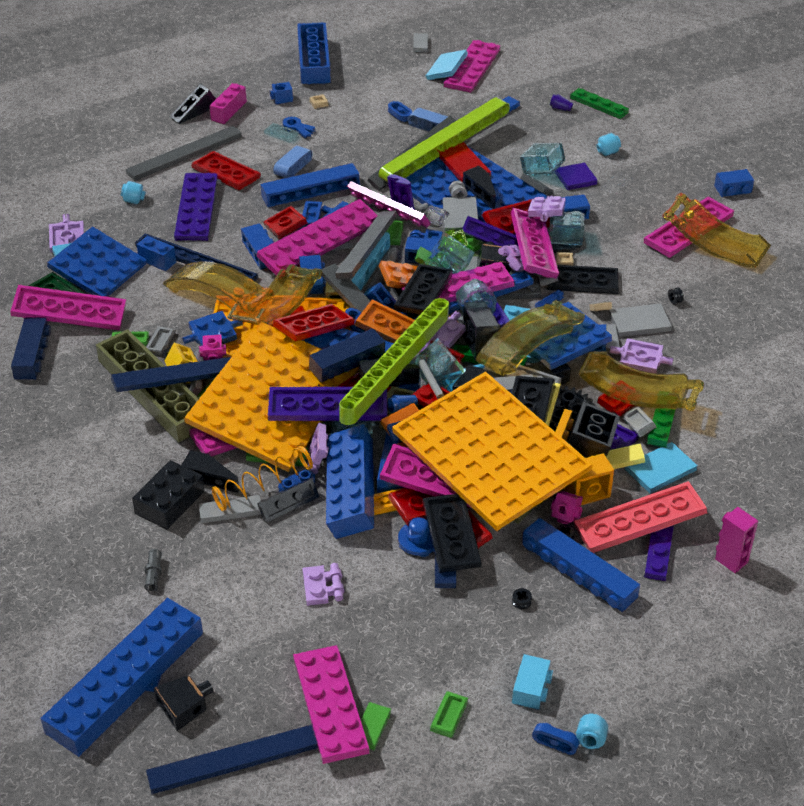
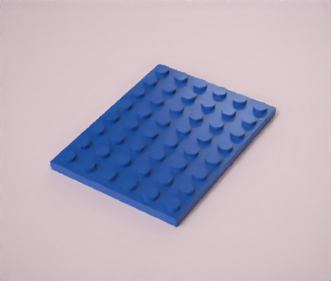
M470 148L491 171L490 178L496 193L494 209L531 200L536 197L547 199V195ZM438 157L405 179L411 183L413 198L422 204L427 203L429 209L444 218L443 198L451 197L449 192L450 184L460 180ZM466 188L467 197H476L478 220L485 222L482 214L484 211L492 210V208Z

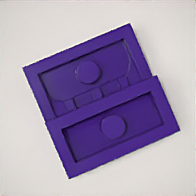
M390 174L387 176L391 199L415 210L411 183L398 175Z

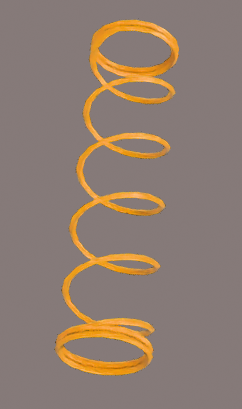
M299 446L292 451V463L285 457L278 456L275 461L276 472L270 466L261 464L258 471L259 480L253 474L244 472L242 475L243 490L234 481L227 480L225 483L226 498L218 487H212V495L217 506L222 511L227 509V505L231 508L226 488L228 482L234 483L241 490L246 500H248L243 481L245 474H250L265 492L260 476L262 466H267L275 474L279 483H282L277 470L278 458L285 459L298 476L293 460L294 451L297 450L300 461L307 470L313 467L310 454L305 447ZM301 452H303L306 455L309 462V466L305 462ZM217 494L219 495L222 504L220 503V501H219V499H218V497H217Z

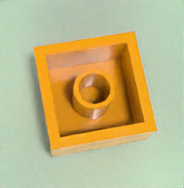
M604 453L586 458L592 463V470L564 487V491L583 497L581 505L611 497L614 468Z

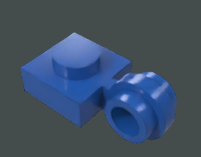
M426 229L425 233H421L419 230H413L409 237L442 240L443 232Z

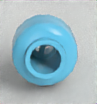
M609 133L598 139L596 147L599 153L601 152L604 156H608L619 151L621 142L617 135Z
M128 181L126 184H123L120 196L123 197L125 202L138 204L140 200L144 201L146 191H143L142 184Z
M586 714L581 717L576 730V737L580 744L588 749L602 747L607 738L608 723L602 716L597 714Z

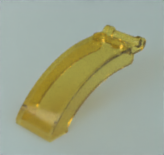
M678 193L674 203L663 213V218L666 221H670L696 246L717 258L740 266L756 268L771 247L760 234H749L725 224L711 214L697 199L690 200L684 193ZM680 204H683L685 207L676 216L674 214Z
M214 262L189 263L163 282V285L175 293L179 290L198 291L221 301L235 312L241 309L247 314L253 312L254 308L264 299L272 296V291L269 288L262 287L248 276L231 267ZM257 296L252 301L247 302L251 297Z
M289 264L286 270L281 269L271 285L257 299L244 305L235 304L227 316L228 319L257 325L264 323L270 325L273 324L275 319L289 316L301 305L317 279L321 278L322 270L318 268L297 267V265Z
M558 300L553 301L552 304H545L544 306L525 311L507 322L490 338L477 355L476 361L501 376L514 373L523 359L536 347L553 337L571 333L574 325L581 324L584 321L585 315L563 306Z
M607 351L589 352L579 371V376L600 392L619 401L647 408H685L688 411H693L697 405L698 395L705 386L702 380H688L686 374H656L631 368L608 355ZM692 389L690 397L685 398L688 390Z

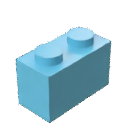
M523 655L513 689V704L539 710L541 701L546 702L548 688H545L546 683L551 684L553 670H549L550 660Z

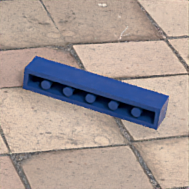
M350 163L261 184V195L267 207H272L349 189L347 186L350 182L360 185V176L354 164Z
M538 518L523 531L522 545L528 551H533L543 561L555 566L559 572L565 573L577 584L589 589L593 595L599 596L608 602L612 608H617L623 612L638 598L640 590L638 582L541 518Z

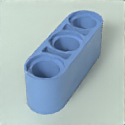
M417 108L408 116L407 121L410 126L429 132L445 120L447 116Z
M298 145L295 146L275 163L274 174L283 178L293 177L311 161L313 156L312 150Z

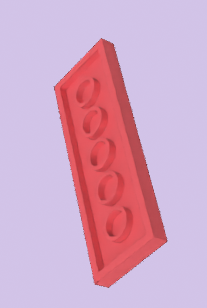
M688 481L575 520L574 524L587 549L595 553L707 514V507Z

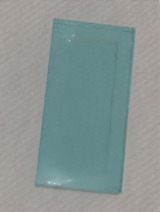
M272 123L264 130L265 135L291 143L299 136L298 131Z

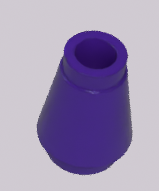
M554 94L551 98L550 106L554 109L570 112L573 103L559 94Z

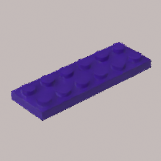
M185 173L174 233L175 240L208 241L218 181L217 173Z
M270 387L268 421H340L339 403L353 387ZM387 388L358 421H381V419L387 417Z

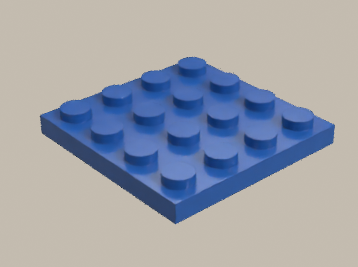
M92 226L47 262V267L91 295L108 297L146 265L147 259Z
M570 302L563 303L556 308L514 326L517 332L511 336L550 370L612 341V335Z

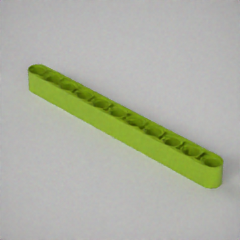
M497 97L489 100L382 166L378 173L379 178L388 183L387 176L390 174L403 178L408 177L440 157L437 150H448L449 147H454L505 116L510 109L509 103Z
M438 298L433 300L340 401L339 420L342 424H355L402 372V369L411 362L448 320L449 302L446 299Z

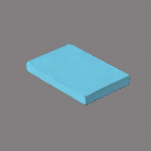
M467 50L441 54L426 74L427 80L453 76L467 57Z
M670 442L666 448L660 447L644 455L646 463L627 466L625 470L649 493H652L696 471L698 465L673 442Z

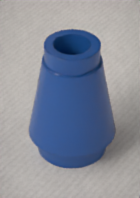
M392 395L387 400L390 413H395L412 403L416 406L418 405V399L415 395Z

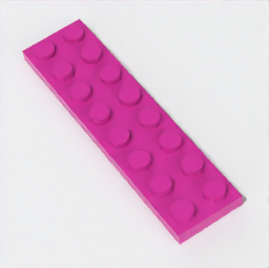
M358 199L257 251L256 256L280 278L300 267L299 256H321L365 233L378 215L361 199Z

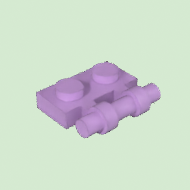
M506 245L499 248L498 253L507 256L506 260L513 270H524L519 246Z
M318 423L312 435V443L308 449L313 462V467L310 471L314 474L318 473L320 463L323 458L327 457L329 447L326 446L328 433H326V425Z
M332 563L330 565L331 570L328 572H324V565L302 568L307 606L328 603V596H334L336 601L343 600L344 585L341 583L342 571L337 563ZM332 581L333 585L327 587L326 582Z

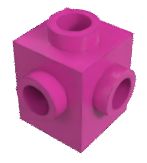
M221 335L203 336V346H199L200 357L204 358V361L220 359L227 355L226 344L222 345Z
M566 491L557 492V496L551 504V510H553L551 516L557 518V521L563 524L574 522L582 514L581 503L583 497Z

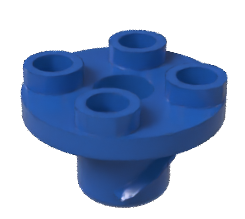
M414 518L410 521L409 526L404 525L398 533L400 549L411 555L427 557L434 551L426 519Z

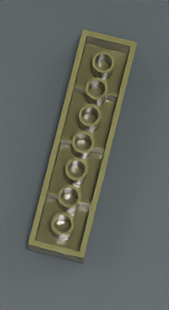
M128 329L96 344L98 360L111 374L165 367ZM183 383L128 391L178 443L191 437L189 429L195 427L184 423V418L199 398Z

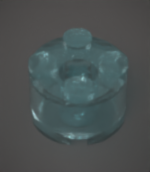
M472 279L465 283L456 293L457 304L462 313L464 303L480 301L486 302L487 306L491 308L492 315L495 313L497 299L485 282Z

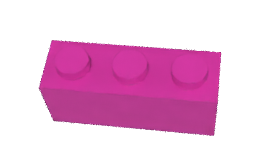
M232 83L210 105L211 121L225 124L247 102L246 87Z
M736 507L731 512H727L722 518L723 525L719 532L720 539L716 546L717 552L715 560L734 573L738 572L749 562L758 525L757 519L739 507Z

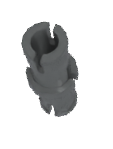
M151 549L148 552V564L144 570L146 574L144 588L148 590L149 585V591L158 590L159 575L162 573V567L160 566L161 550L158 551V555L157 549Z

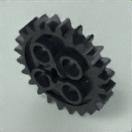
M567 386L564 389L560 387L549 427L556 431L564 409L572 410L571 419H574L575 422L582 403L586 402L595 406L592 403L593 399H588V394L582 395V390L576 392L575 387L571 390H568Z

